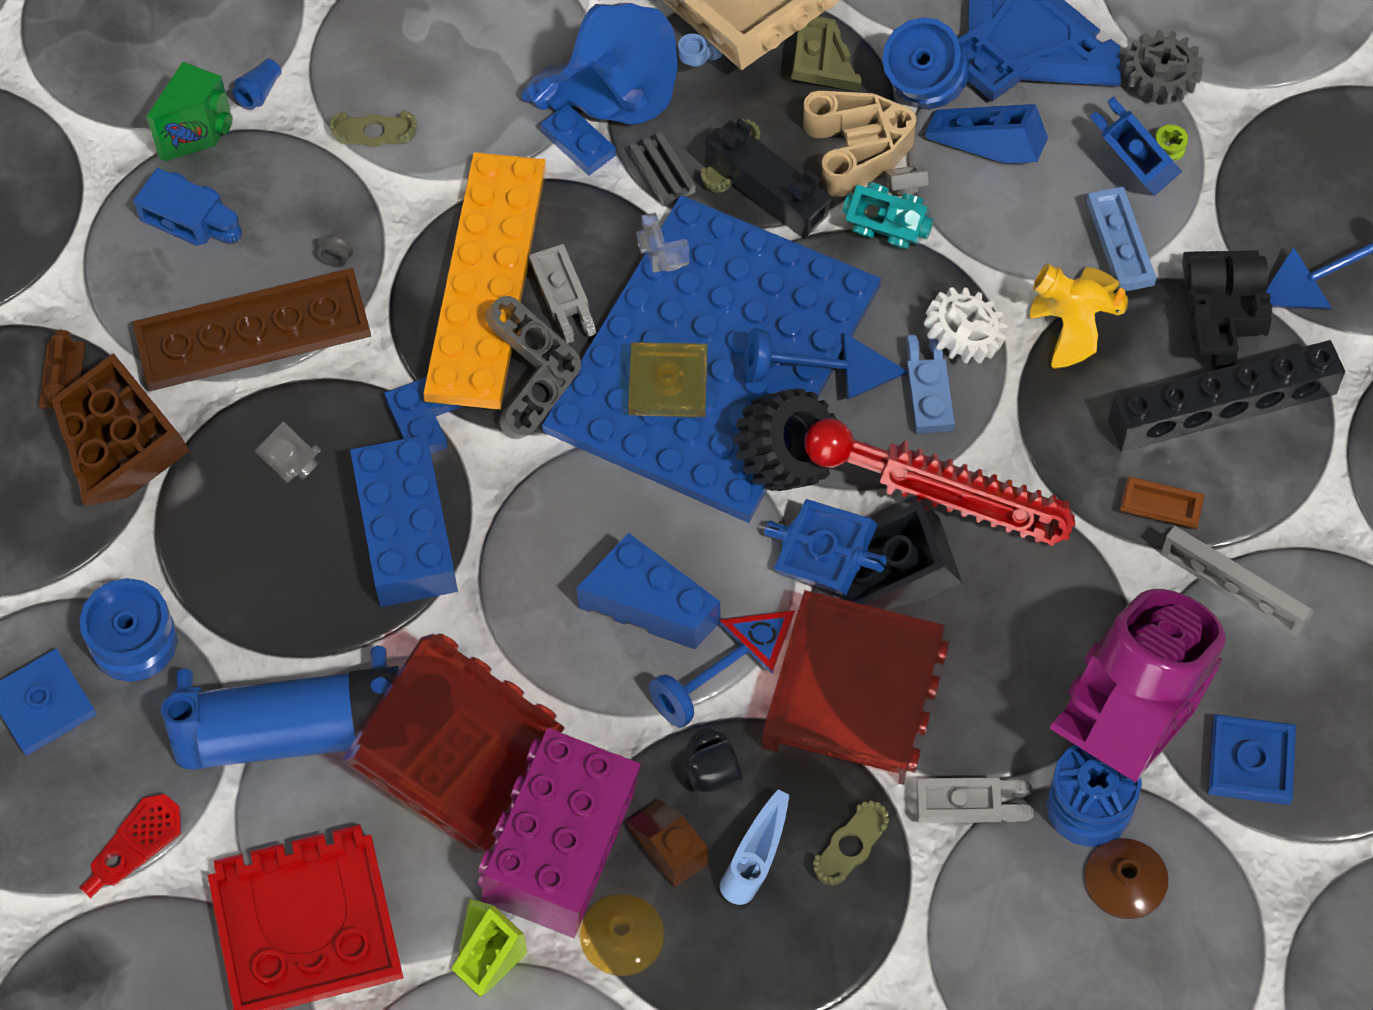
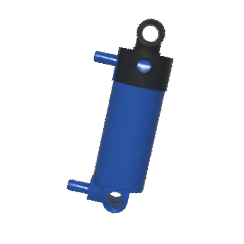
M375 646L370 651L372 669L349 671L348 674L202 691L201 687H193V672L190 669L183 668L177 672V690L172 692L162 703L161 714L175 762L184 769L193 770L342 751H368L408 746L407 725L416 723L420 728L435 731L441 729L453 715L454 710L450 686L444 677L437 674H426L414 680L410 687H405V685H402L399 666L388 667L386 648Z

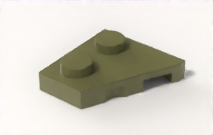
M816 17L806 27L796 32L791 79L858 92L862 79L860 74L855 75L849 62L851 54L847 45L840 38L841 32L834 19Z

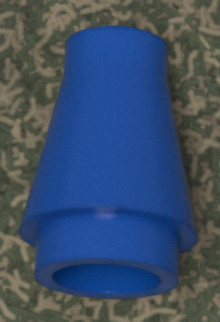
M265 59L259 66L236 79L235 87L232 90L235 100L246 109L262 106L277 78L282 74L280 66L272 59Z

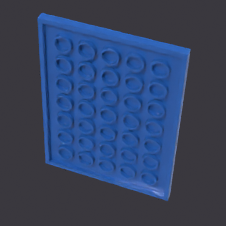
M681 195L583 356L578 375L555 403L543 422V433L749 523L767 489H764V484L757 485L752 481L753 474L746 475L742 469L745 465L743 459L738 460L736 454L740 449L739 444H735L734 435L739 434L740 430L736 428L738 419L744 418L742 414L743 409L746 406L752 405L751 401L756 398L789 389H805L806 393L812 391L819 398L835 369L771 362L767 376L762 381H747L744 372V354L750 331L753 328L766 330L771 337L772 352L840 359L844 353L843 333L845 332L853 337L881 286V278ZM784 426V442L789 451L792 446V439L789 431Z

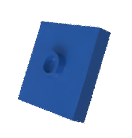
M57 648L0 680V715L25 756L97 715L94 707Z

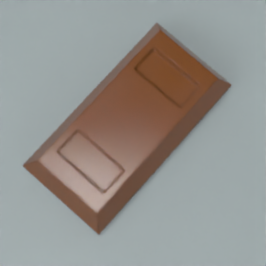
M1128 476L1120 511L1197 529L1205 494Z

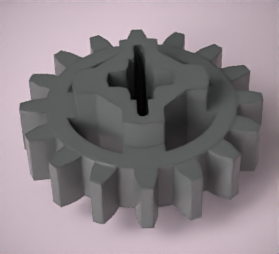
M1157 30L1155 38H1151L1150 35L1144 33L1142 41L1134 40L1131 50L1126 52L1123 74L1129 77L1128 86H1139L1137 95L1140 97L1146 93L1151 94V102H1155L1158 96H1160L1168 104L1170 103L1171 96L1174 95L1180 101L1184 100L1186 91L1193 94L1196 84L1200 83L1204 60L1202 57H1197L1198 46L1189 48V38L1185 37L1179 41L1176 39V32L1174 31L1170 33L1169 37H1164L1162 31Z

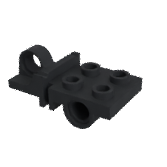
M1258 250L1183 252L1182 267L1191 317H1193L1191 325L1192 340H1197L1199 355H1210L1213 369L1235 365L1239 350L1237 336H1268L1273 306L1270 303V293L1266 292L1268 285L1266 257L1259 256Z

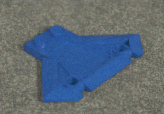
M968 0V32L959 38L968 56L970 66L968 82L992 102L1021 80L1105 86L1121 85L1120 45L1112 39L1103 43L1098 40L1096 36L1100 33V29L1065 0Z

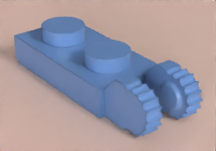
M908 335L907 351L909 361L907 364V374L915 433L954 431L955 421L946 359H943L942 349L938 350L936 348L939 340L929 339L932 360H919V341L916 335Z

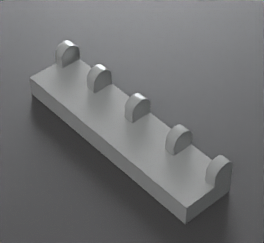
M1174 525L1166 536L1160 555L1295 638L1299 636L1312 617L1313 609Z

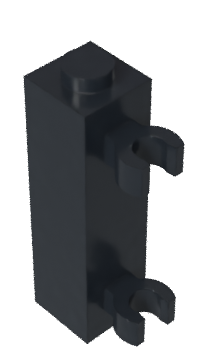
M740 118L736 120V123L730 120L721 129L715 128L705 141V163L724 178L730 179L733 185L803 239L828 217L831 196L817 186L819 183L818 177L808 170L804 174L797 171L750 135L751 126Z

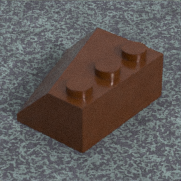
M114 353L51 399L62 437L68 448L71 458L70 463L73 473L77 478L80 496L85 507L129 498L190 452V449L177 430Z

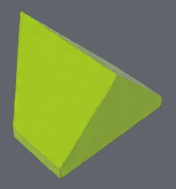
M469 898L458 958L451 969L474 992L482 997L528 952L524 933L494 905Z

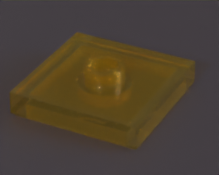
M631 342L628 415L706 417L708 344Z

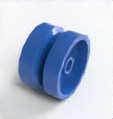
M921 17L906 21L893 31L885 43L882 56L885 74L901 98L914 107L934 109L946 106L956 99L966 86L970 71L967 53L951 27L938 19Z
M130 578L110 581L96 589L84 603L79 618L81 635L97 666L108 676L116 680L128 682L148 679L162 671L174 657L178 643L176 625L170 615L166 601L158 589L142 580Z

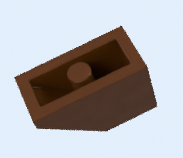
M660 799L626 822L627 827L674 888L708 865V847L685 817Z

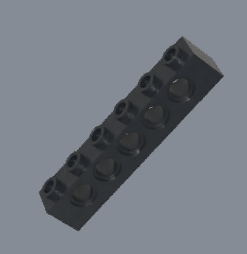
M1327 340L1116 396L1113 398L1108 421L1121 452L1337 395L1346 371L1332 341Z

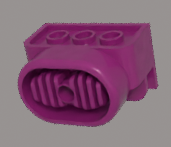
M1149 589L1141 592L1116 617L1101 642L1096 641L1090 648L1084 659V663L1088 665L1083 674L1079 673L1071 684L1067 693L1071 699L1065 710L1052 722L1049 729L1129 779L1137 782L1194 715L1220 668L1223 659L1219 655L1226 642V635L1221 622L1203 604L1182 593L1166 589Z

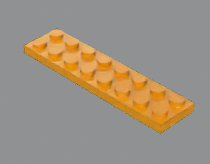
M473 153L424 389L425 402L501 410L512 347L489 327L486 321V310L490 304L503 296L513 297L521 303L529 262L528 255L531 252L546 173V159ZM506 307L501 310V316L499 317L502 322L509 319L510 311Z

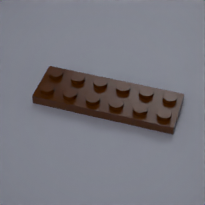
M353 268L132 321L149 392L371 337Z

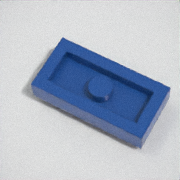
M569 104L563 106L540 124L541 132L588 176L616 156V147Z

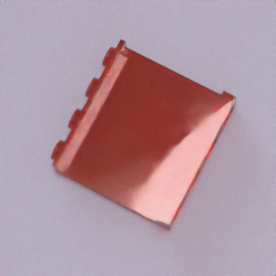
M804 590L762 732V749L778 752L781 743L898 773V784L904 785L907 772L915 773L921 753V749L914 747L917 735H926L931 715L930 712L924 711L927 699L935 700L940 677L934 675L936 663L944 665L950 641L943 640L945 625Z
M433 633L421 637L341 761L472 852L483 853L490 849L496 840L492 832L497 826L502 813L507 810L513 800L510 797L518 776H525L529 764L526 760L534 739L542 740L547 727L558 732H563L565 727L555 720L557 715L551 709L539 703L533 705L523 697L524 691L520 687L507 680L501 682L491 675L492 669L485 662L476 657L469 659L457 650L459 645L453 639L441 633L437 635Z

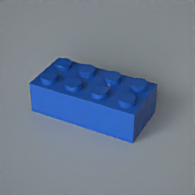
M427 435L350 449L380 607L458 592Z

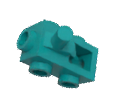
M868 182L867 187L857 185L854 193L849 192L847 194L842 213L847 215L846 222L853 225V233L873 239L875 233L888 236V244L907 250L910 243L918 246L921 238L928 239L934 218L928 217L930 210L928 206L923 205L924 199L908 193H903L902 198L889 195V188L872 182ZM869 206H876L879 213L875 218L865 216V211Z

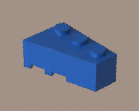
M630 533L614 547L577 587L579 609L591 612V610L613 617V621L624 625L628 622L648 629V633L692 649H696L719 624L720 600Z

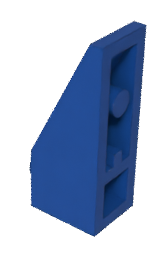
M1036 104L939 109L935 111L925 132L929 140L1001 163L1038 162L1048 140Z

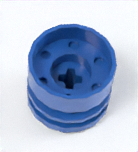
M1074 745L1067 749L1057 761L1046 802L1049 820L1060 835L1078 845L1095 847L1118 839L1127 829L1132 819L1142 786L1141 777L1137 782H1134L1077 745Z

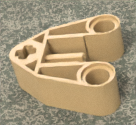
M815 91L810 93L804 101L803 129L813 138H827L837 135L845 137L846 147L831 150L823 157L821 170L822 189L830 196L842 197L849 192L855 191L857 185L865 186L868 182H873L885 176L884 170L894 169L913 147L917 122L914 111L873 93Z

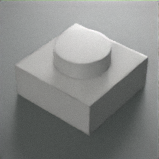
M921 165L884 170L886 185L892 191L897 190V194L919 192V187L929 185L928 172Z

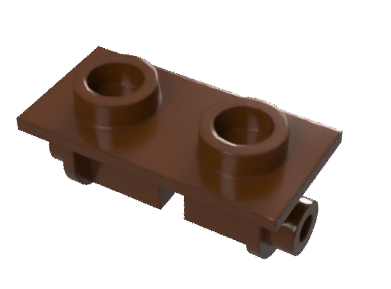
M57 330L55 335L51 337V340L47 342L39 409H54L51 399L82 377L86 342L74 341L71 338V333L67 330Z

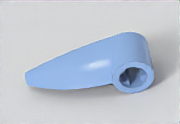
M779 789L769 799L751 824L721 878L720 891L724 898L731 903L742 905L750 902L768 874L780 841L789 801V794Z

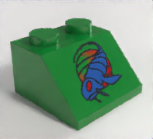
M183 61L146 116L159 159L164 161L216 146L221 136L229 132L233 122L222 77Z

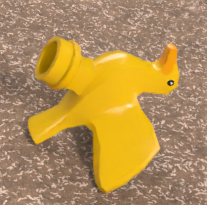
M1049 263L1045 264L1038 273L1033 284V290L1040 295L1035 297L1031 305L1030 318L1034 319L1053 315L1062 318L1063 327L1052 356L1051 366L1053 369L1072 366L1084 361L1097 352L1096 312L1103 311L1114 315H1121L1127 310L1128 297L1125 294V289L1119 288L1116 293H1112L1119 287L1120 282L1111 275L1099 269L1085 267L1080 278L1072 280L1063 274L1059 266L1054 267Z

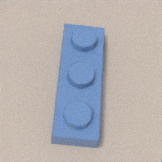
M1124 186L1088 193L1086 202L1112 276L1120 282L1117 290L1123 288L1126 292L1155 286L1156 275Z

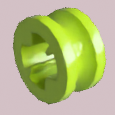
M1168 124L1158 129L1155 140L1173 161H1177L1186 152L1188 134L1182 127ZM1171 140H1174L1177 142V144L1173 143L1170 146H1168L1165 144V142L1169 143Z

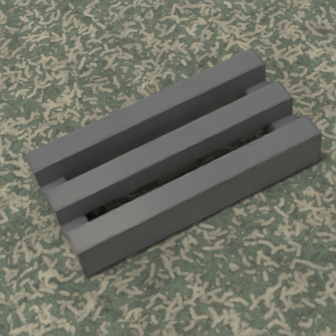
M663 132L656 134V139L651 140L649 137L644 139L643 144L640 146L637 143L630 145V154L663 206L677 201L681 195L686 197L696 192L695 183ZM658 148H660L684 188H681L659 154ZM649 153L672 193L668 194L644 154Z

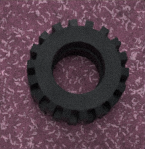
M797 388L756 398L751 401L752 405L746 406L743 409L742 414L744 418L738 419L736 428L740 430L739 434L734 435L735 444H739L740 449L736 454L738 460L743 459L745 465L742 469L746 475L753 474L752 481L757 485L764 484V489L770 491H785L817 484L819 480L826 479L830 475L829 469L832 468L820 467L812 462L804 446L805 435L815 422L825 418L836 419L834 413L829 414L827 411L829 405L825 400L818 401V395L814 392L806 393L805 389ZM784 426L789 431L792 439L791 454L784 442Z

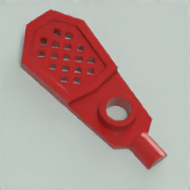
M166 794L143 798L116 830L117 833L91 863L92 875L79 887L90 899L104 885L115 886L182 834L181 809ZM118 856L121 858L118 866H107V862L111 857Z

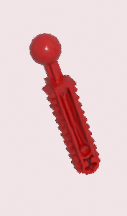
M825 418L815 422L805 435L804 446L812 462L826 468H834L849 462L880 473V483L887 485V494L891 495L896 489L902 490V496L905 498L911 493L917 496V501L924 498L931 500L934 507L938 504L945 505L948 512L956 509L961 511V516L966 517L968 514L974 515L977 522L985 519L991 521V527L995 528L999 524L1005 526L1008 533L1014 529L1020 532V537L1025 538L1027 535L1035 537V542L1039 543L1042 541L1048 543L1049 546H1054V543L1061 542L1062 540L1067 541L1070 538L1069 534L1072 531V527L1075 526V515L1072 514L1069 508V502L1056 499L1055 495L1046 498L1042 496L1041 490L1038 489L1034 493L1027 491V485L1024 484L1019 488L1012 486V480L1010 479L1005 483L998 481L995 474L989 478L982 475L981 469H978L976 472L969 471L967 464H963L961 467L953 465V459L950 458L946 462L938 460V454L936 453L931 457L924 455L921 448L915 452L909 449V444L906 440L899 446L890 443L886 451L855 440L846 424L832 418Z

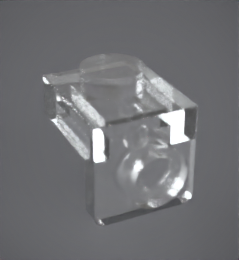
M657 214L642 215V231L636 232L641 254H648L653 273L675 271L682 266H687L689 264V245L687 239L665 243Z
M284 421L255 450L287 483L297 475L303 480L319 464L314 457L321 451L317 445L311 448Z

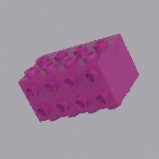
M547 727L543 739L535 738L526 760L529 764L525 776H518L510 798L513 799L509 810L511 813L503 812L494 834L497 836L493 847L495 850H486L479 866L478 873L481 874L477 886L482 887L481 902L494 905L498 909L575 939L634 796L641 763Z

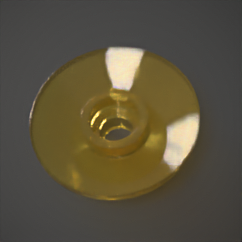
M626 894L609 896L597 902L585 915L580 930L581 946L589 962L600 971L614 976L634 975L647 969L659 956L664 943L663 923L658 912L647 901ZM624 924L630 930L626 935L620 936L614 932L615 927Z

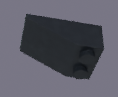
M920 500L877 521L878 526L869 543L868 551L886 556V566L882 565L884 570L877 572L876 570L861 566L856 572L846 596L831 591L838 616L844 620L928 600L961 584L962 580L940 517Z

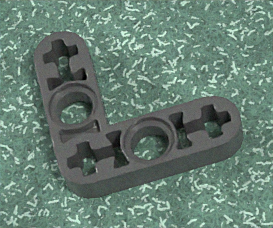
M503 296L488 306L486 310L487 324L497 335L536 368L500 416L499 424L504 434L511 439H521L531 434L539 426L581 369V359L570 345L522 303L513 297ZM506 307L510 311L509 319L502 322L499 317L501 316V310ZM521 321L525 322L526 325L521 327L515 334L513 330L518 327L517 324ZM527 331H535L541 336L542 346L540 349H532L526 344L525 334ZM552 346L554 350L549 353L550 356L544 359L541 355ZM563 357L567 360L566 370L560 372L557 369L559 365L558 360ZM534 383H542L548 388L549 398L547 402H539L533 397L532 387ZM526 407L532 409L522 420L523 426L516 428L513 425L516 420L514 416L524 411Z

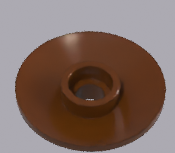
M1114 839L1102 844L1092 853L1085 868L1084 880L1090 898L1102 911L1117 918L1136 919L1150 914L1162 903L1168 889V872L1162 858L1150 846L1137 840ZM1123 868H1130L1135 872L1136 876L1132 879L1125 878L1121 870Z

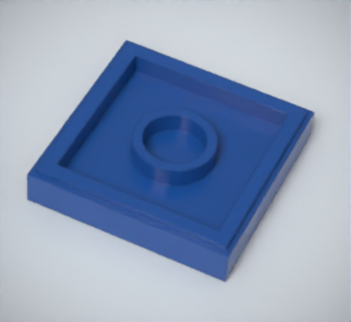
M1214 714L1211 731L1208 795L1290 805L1293 800L1296 724Z

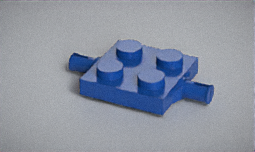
M805 499L798 516L790 526L771 520L767 523L770 528L765 527V535L767 537L782 540V552L774 569L780 575L846 596L855 574L861 566L876 570L877 572L884 570L882 565L886 566V556L868 551L869 543L878 524L873 519Z

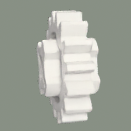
M953 287L949 288L947 294L939 292L935 300H932L925 313L928 316L924 321V326L931 328L927 335L928 338L939 340L936 348L941 350L946 347L950 350L949 358L951 359L956 354L961 355L964 363H968L971 357H974L978 363H982L985 357L993 358L1006 339V336L1003 334L1007 329V325L1000 322L1004 316L1003 313L992 310L995 304L993 301L987 303L982 301V293L978 292L973 297L970 296L968 288H963L962 292L958 294Z

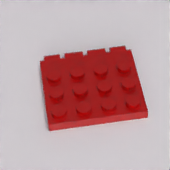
M361 824L333 830L334 844L327 845L324 833L293 840L291 843L294 854L286 855L283 843L250 851L253 863L250 865H245L243 853L214 860L216 873L207 876L233 1010H283L404 979L371 834L363 836Z

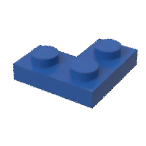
M427 377L385 392L386 403L402 439L427 435L431 454L448 448L447 440L436 416L463 406L425 402L424 389Z

